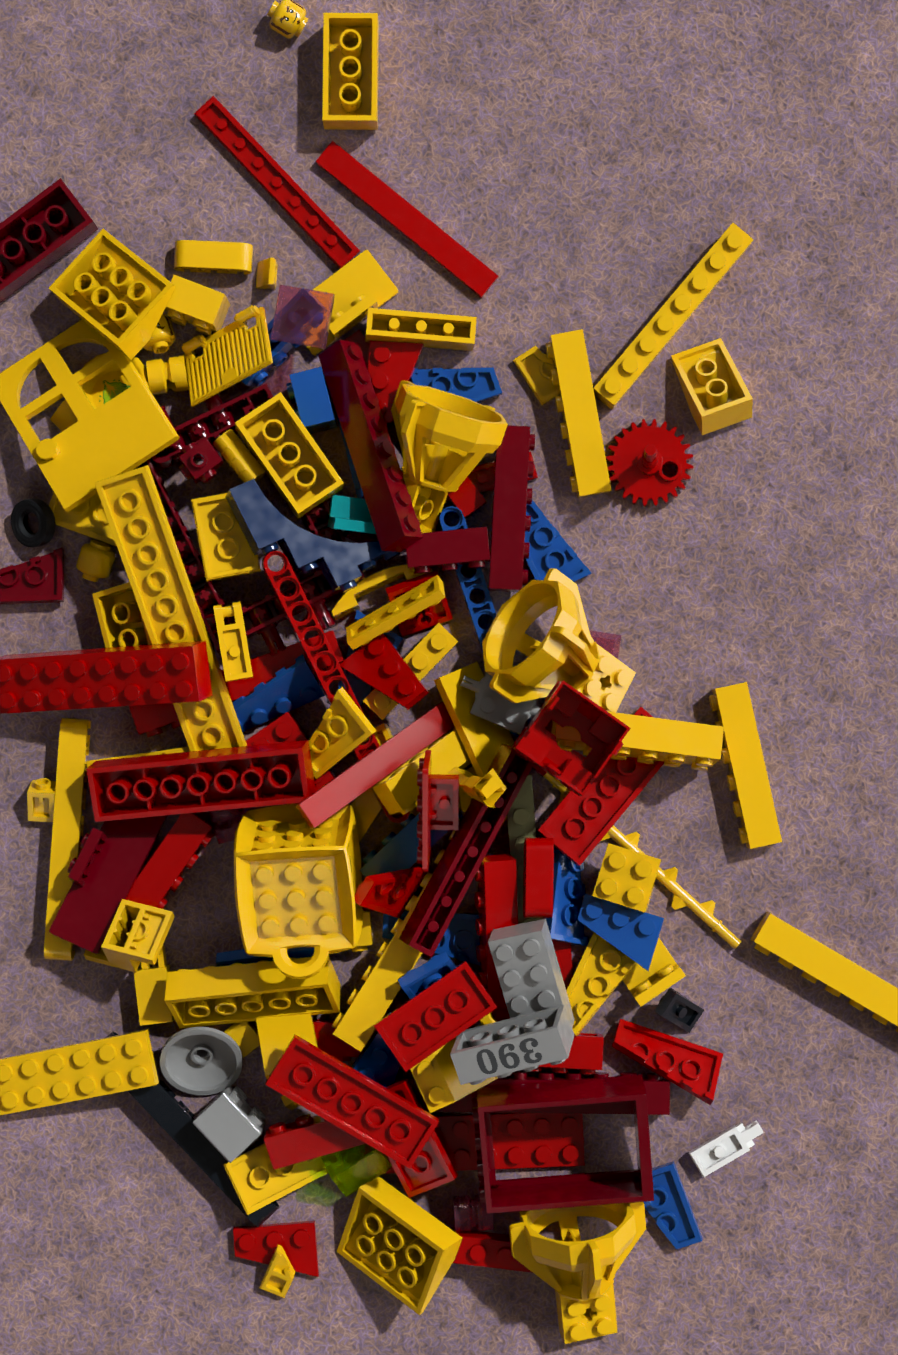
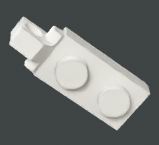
M757 1120L746 1127L741 1122L688 1153L702 1177H705L750 1151L749 1148L755 1145L752 1139L764 1132Z

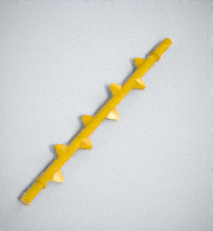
M546 773L543 777L552 784L553 788L556 787L561 792L560 803L569 793L570 789ZM613 825L602 838V840L612 838L623 848L645 854L637 847L640 837L638 832L624 835ZM659 867L656 879L674 894L671 907L676 910L687 906L711 928L712 932L715 931L733 949L737 948L741 940L726 928L721 920L713 916L716 903L713 900L699 903L676 882L678 873L676 867L665 870Z

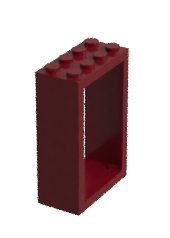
M642 1075L481 1087L477 1090V1097H472L480 1204L486 1203L487 1214L654 1201L647 1094ZM633 1101L638 1169L496 1180L490 1112Z

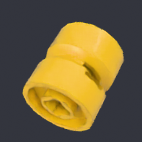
M184 355L169 357L167 362H164L162 359L146 360L148 383L153 395L167 394L169 389H172L174 392L189 391Z

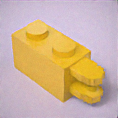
M164 945L158 956V966L150 967V964L141 962V968H138L136 973L134 972L140 1026L173 1022L175 1020L165 1003L167 972L172 971H170V965H167Z

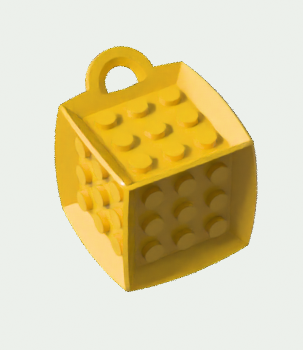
M297 804L249 810L242 816L237 826L234 838V889L239 929L245 953L252 956L273 957L277 968L290 978L306 979L316 975L326 965L329 954L353 949L359 941L363 925L362 906L355 903V894L358 885L362 882V873L359 871L361 869V854L355 815L350 804L344 806L313 829H310L297 809ZM314 947V954L308 962L298 964L290 960L287 949Z

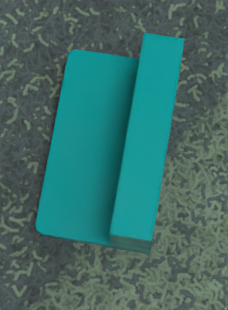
M339 495L331 496L327 527L376 534L365 499Z

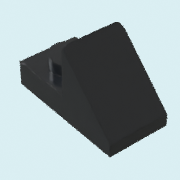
M669 988L660 999L654 1011L690 1033L704 1012V1009L674 989Z

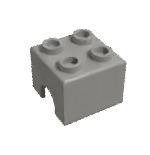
M230 1086L224 1089L193 1121L196 1128L229 1163L261 1135L266 1124L263 1121L266 1119L263 1112L256 1106L250 1107L245 1101L247 1099L246 1094L238 1086L235 1088Z

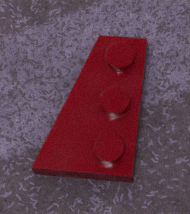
M63 547L53 550L50 554L33 557L30 561L16 566L11 565L0 569V604L64 602Z

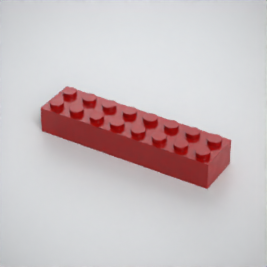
M206 641L12 654L0 657V714L200 702L213 696Z
M309 740L99 760L86 769L95 822L300 803L316 791Z

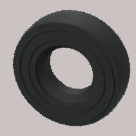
M36 498L25 499L17 503L11 513V528L16 539L22 545L32 548L43 546L51 541L55 533L56 523L49 505L43 500ZM30 513H34L38 519L39 528L36 533H33L28 526V515Z

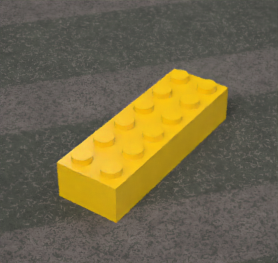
M609 712L631 728L622 740L624 745L616 756L612 755L611 759L626 760L628 756L635 757L637 762L652 764L654 760L664 761V765L669 767H680L681 764L691 765V769L700 771L708 770V767H712L721 760L723 726ZM552 720L551 733L556 736L557 744L561 749L565 751H572V749L581 750L583 755L587 756L592 748L581 741L580 733L576 728L572 726L562 728Z
M312 956L297 959L290 957V960L302 964L308 962ZM330 957L319 973L306 979H293L284 975L277 968L274 961L262 960L249 964L234 963L230 966L220 967L206 966L201 969H179L167 972L165 1003L179 1028L256 1021V1018L339 1013L341 984Z

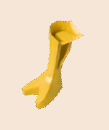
M454 767L448 773V775H459V809L463 812H466L471 798L484 803L488 807L495 808V802L507 789L493 768L484 777H478L471 772Z

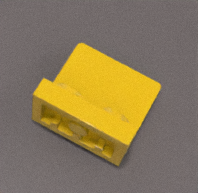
M658 938L649 971L636 963L624 977L623 982L641 1007L686 975L675 962L660 938Z

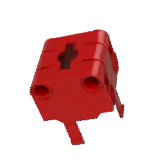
M562 680L558 681L544 700V704L529 725L518 736L512 748L581 797L598 777L612 755H617L624 745L622 740L631 728ZM550 720H553L562 728L565 726L576 728L580 733L581 741L592 748L589 754L584 757L576 750L565 751L561 749L557 744L556 736L545 729Z

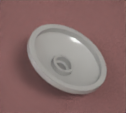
M191 1027L175 1033L165 1042L160 1054V1068L165 1079L178 1090L193 1095H212L223 1091L234 1084L242 1070L243 1059L238 1044L226 1033L209 1027Z

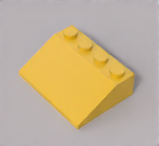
M102 229L49 287V290L62 304L130 360L150 340L175 289L173 283L105 229Z
M378 1176L358 1188L337 1253L418 1315H421L455 1260L463 1238Z

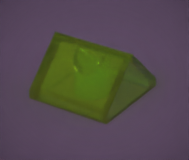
M368 1144L321 1156L331 1179L345 1197L358 1190L360 1186L371 1182L393 1168L385 1154Z

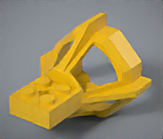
M402 380L391 409L403 456V467L401 469L416 517L420 523L421 532H435L448 492H456L485 454H493L501 445L508 423L502 414L496 412L495 408L491 406L481 405L469 398L436 388L416 385Z
M550 568L544 580L530 581L502 604L482 642L485 672L493 677L489 686L511 703L547 697L558 681L564 680L604 710L617 712L636 672L594 642L589 632L577 584L556 568ZM557 606L553 624L542 642L525 634L529 626L541 614ZM516 650L527 656L524 661L513 667Z
M644 1202L520 1211V1222L509 1226L511 1253L513 1258L555 1289L558 1326L564 1344L618 1333L613 1286L614 1277L621 1264L646 1230ZM577 1217L601 1218L613 1223L617 1228L601 1237L581 1241ZM558 1221L562 1241L544 1237L539 1233L546 1226Z

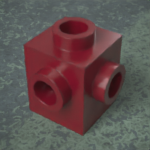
M205 438L197 445L195 442H192L182 449L181 453L183 455L179 457L182 465L178 468L187 480L192 478L196 484L201 480L203 483H206L217 475L215 470L223 465V460L208 439ZM196 461H203L200 465L195 464Z

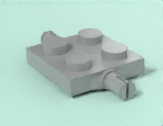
M488 673L480 682L464 676L460 686L475 692V701L469 714L520 735L525 722L531 716L534 717L540 707L535 706L536 699L520 703L508 701L490 688L489 684L493 677Z

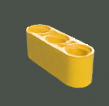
M175 241L174 269L184 272V269H190V272L211 273V270H217V273L237 274L240 271L244 272V274H251L253 245L240 242Z

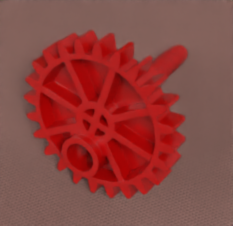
M642 419L641 427L639 428L632 422V431L629 432L622 428L624 437L614 436V440L618 445H609L608 447L614 453V455L606 456V460L613 463V465L607 467L608 472H614V475L609 478L610 482L618 481L615 491L624 489L623 499L625 500L630 495L633 496V505L639 499H642L643 507L647 506L648 500H652L653 505L657 507L658 499L660 498L665 504H668L667 495L670 494L677 498L678 494L675 489L685 490L686 487L682 480L690 481L691 476L685 473V471L693 470L694 467L686 463V461L693 459V454H685V451L691 445L681 444L685 435L682 434L676 437L677 427H673L670 431L666 430V421L661 427H657L656 419H653L651 426H647L645 419ZM671 464L677 468L678 472L674 477H666L662 473L663 467Z

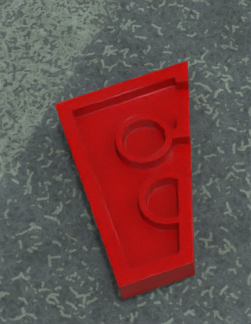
M384 633L373 638L367 645L361 646L340 664L343 669L407 710L429 693Z

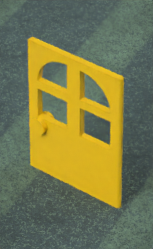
M80 320L0 373V402L67 513L98 493L95 482L135 469L180 438L132 361L83 320ZM83 342L96 343L108 350V352L74 374L59 352L67 346ZM43 362L56 386L21 408L20 393L24 381L30 372ZM117 363L131 387L95 410L82 390L81 385ZM64 397L78 421L53 438L40 441L28 420Z

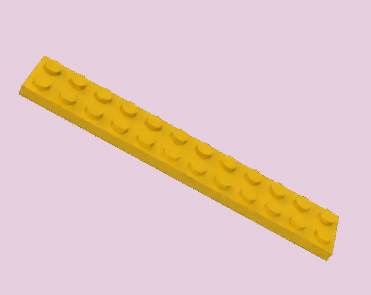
M149 465L95 482V487L152 645L206 641L213 696L200 702L173 703L190 752L247 746Z

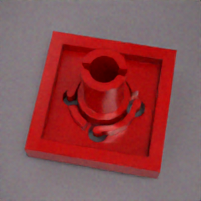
M437 570L385 588L389 601L391 602L432 577L439 576ZM446 596L437 605L429 606L419 612L414 618L407 619L398 624L401 636L403 637L435 626L438 623L452 620L453 617Z

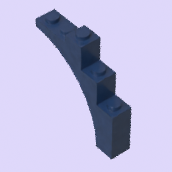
M255 479L229 489L225 496L254 556L262 552L265 556L269 552L277 551L279 545L283 554L288 558L295 574L300 571L303 574H307L317 569V564H319L332 592L341 589L342 593L355 588L357 586L356 582L362 576L361 572L376 566L375 561L382 558L388 561L400 555V552L382 551L379 541L365 543L339 542L317 536L298 527L271 504Z

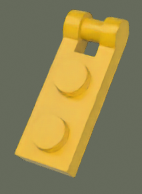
M233 602L232 606L226 607L214 605L213 609L225 681L230 682L253 678L241 602ZM235 617V624H224V618Z

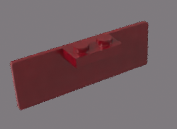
M168 815L104 821L100 830L92 828L90 834L87 833L84 836L80 845L82 850L78 858H74L68 868V873H70L68 878L73 884L49 929L52 935L94 954H99L122 899L126 900Z

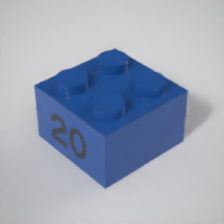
M322 367L290 374L291 382L286 383L292 404L297 403L298 409H294V412L308 432L314 434L337 428Z

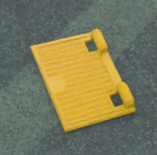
M251 305L234 316L235 321L206 338L203 335H198L183 343L181 348L185 354L192 407L273 364L264 307L258 308L255 305ZM255 317L256 325L248 329L247 320ZM201 346L204 354L195 358L194 350Z

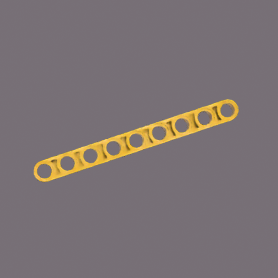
M62 718L60 723L44 959L73 961L75 951H72L74 944L52 935L49 929L73 884L68 878L70 874L68 873L69 865L74 858H78L82 850L80 848V836H83L84 830L82 809H85L86 802L84 782H87L86 755L89 756L90 746L88 728L91 729V721L89 719Z

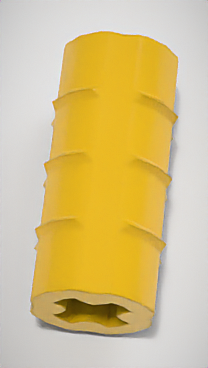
M232 429L226 431L214 441L213 445L244 483L255 479L257 482L266 474L258 460L251 454L250 449L246 448Z

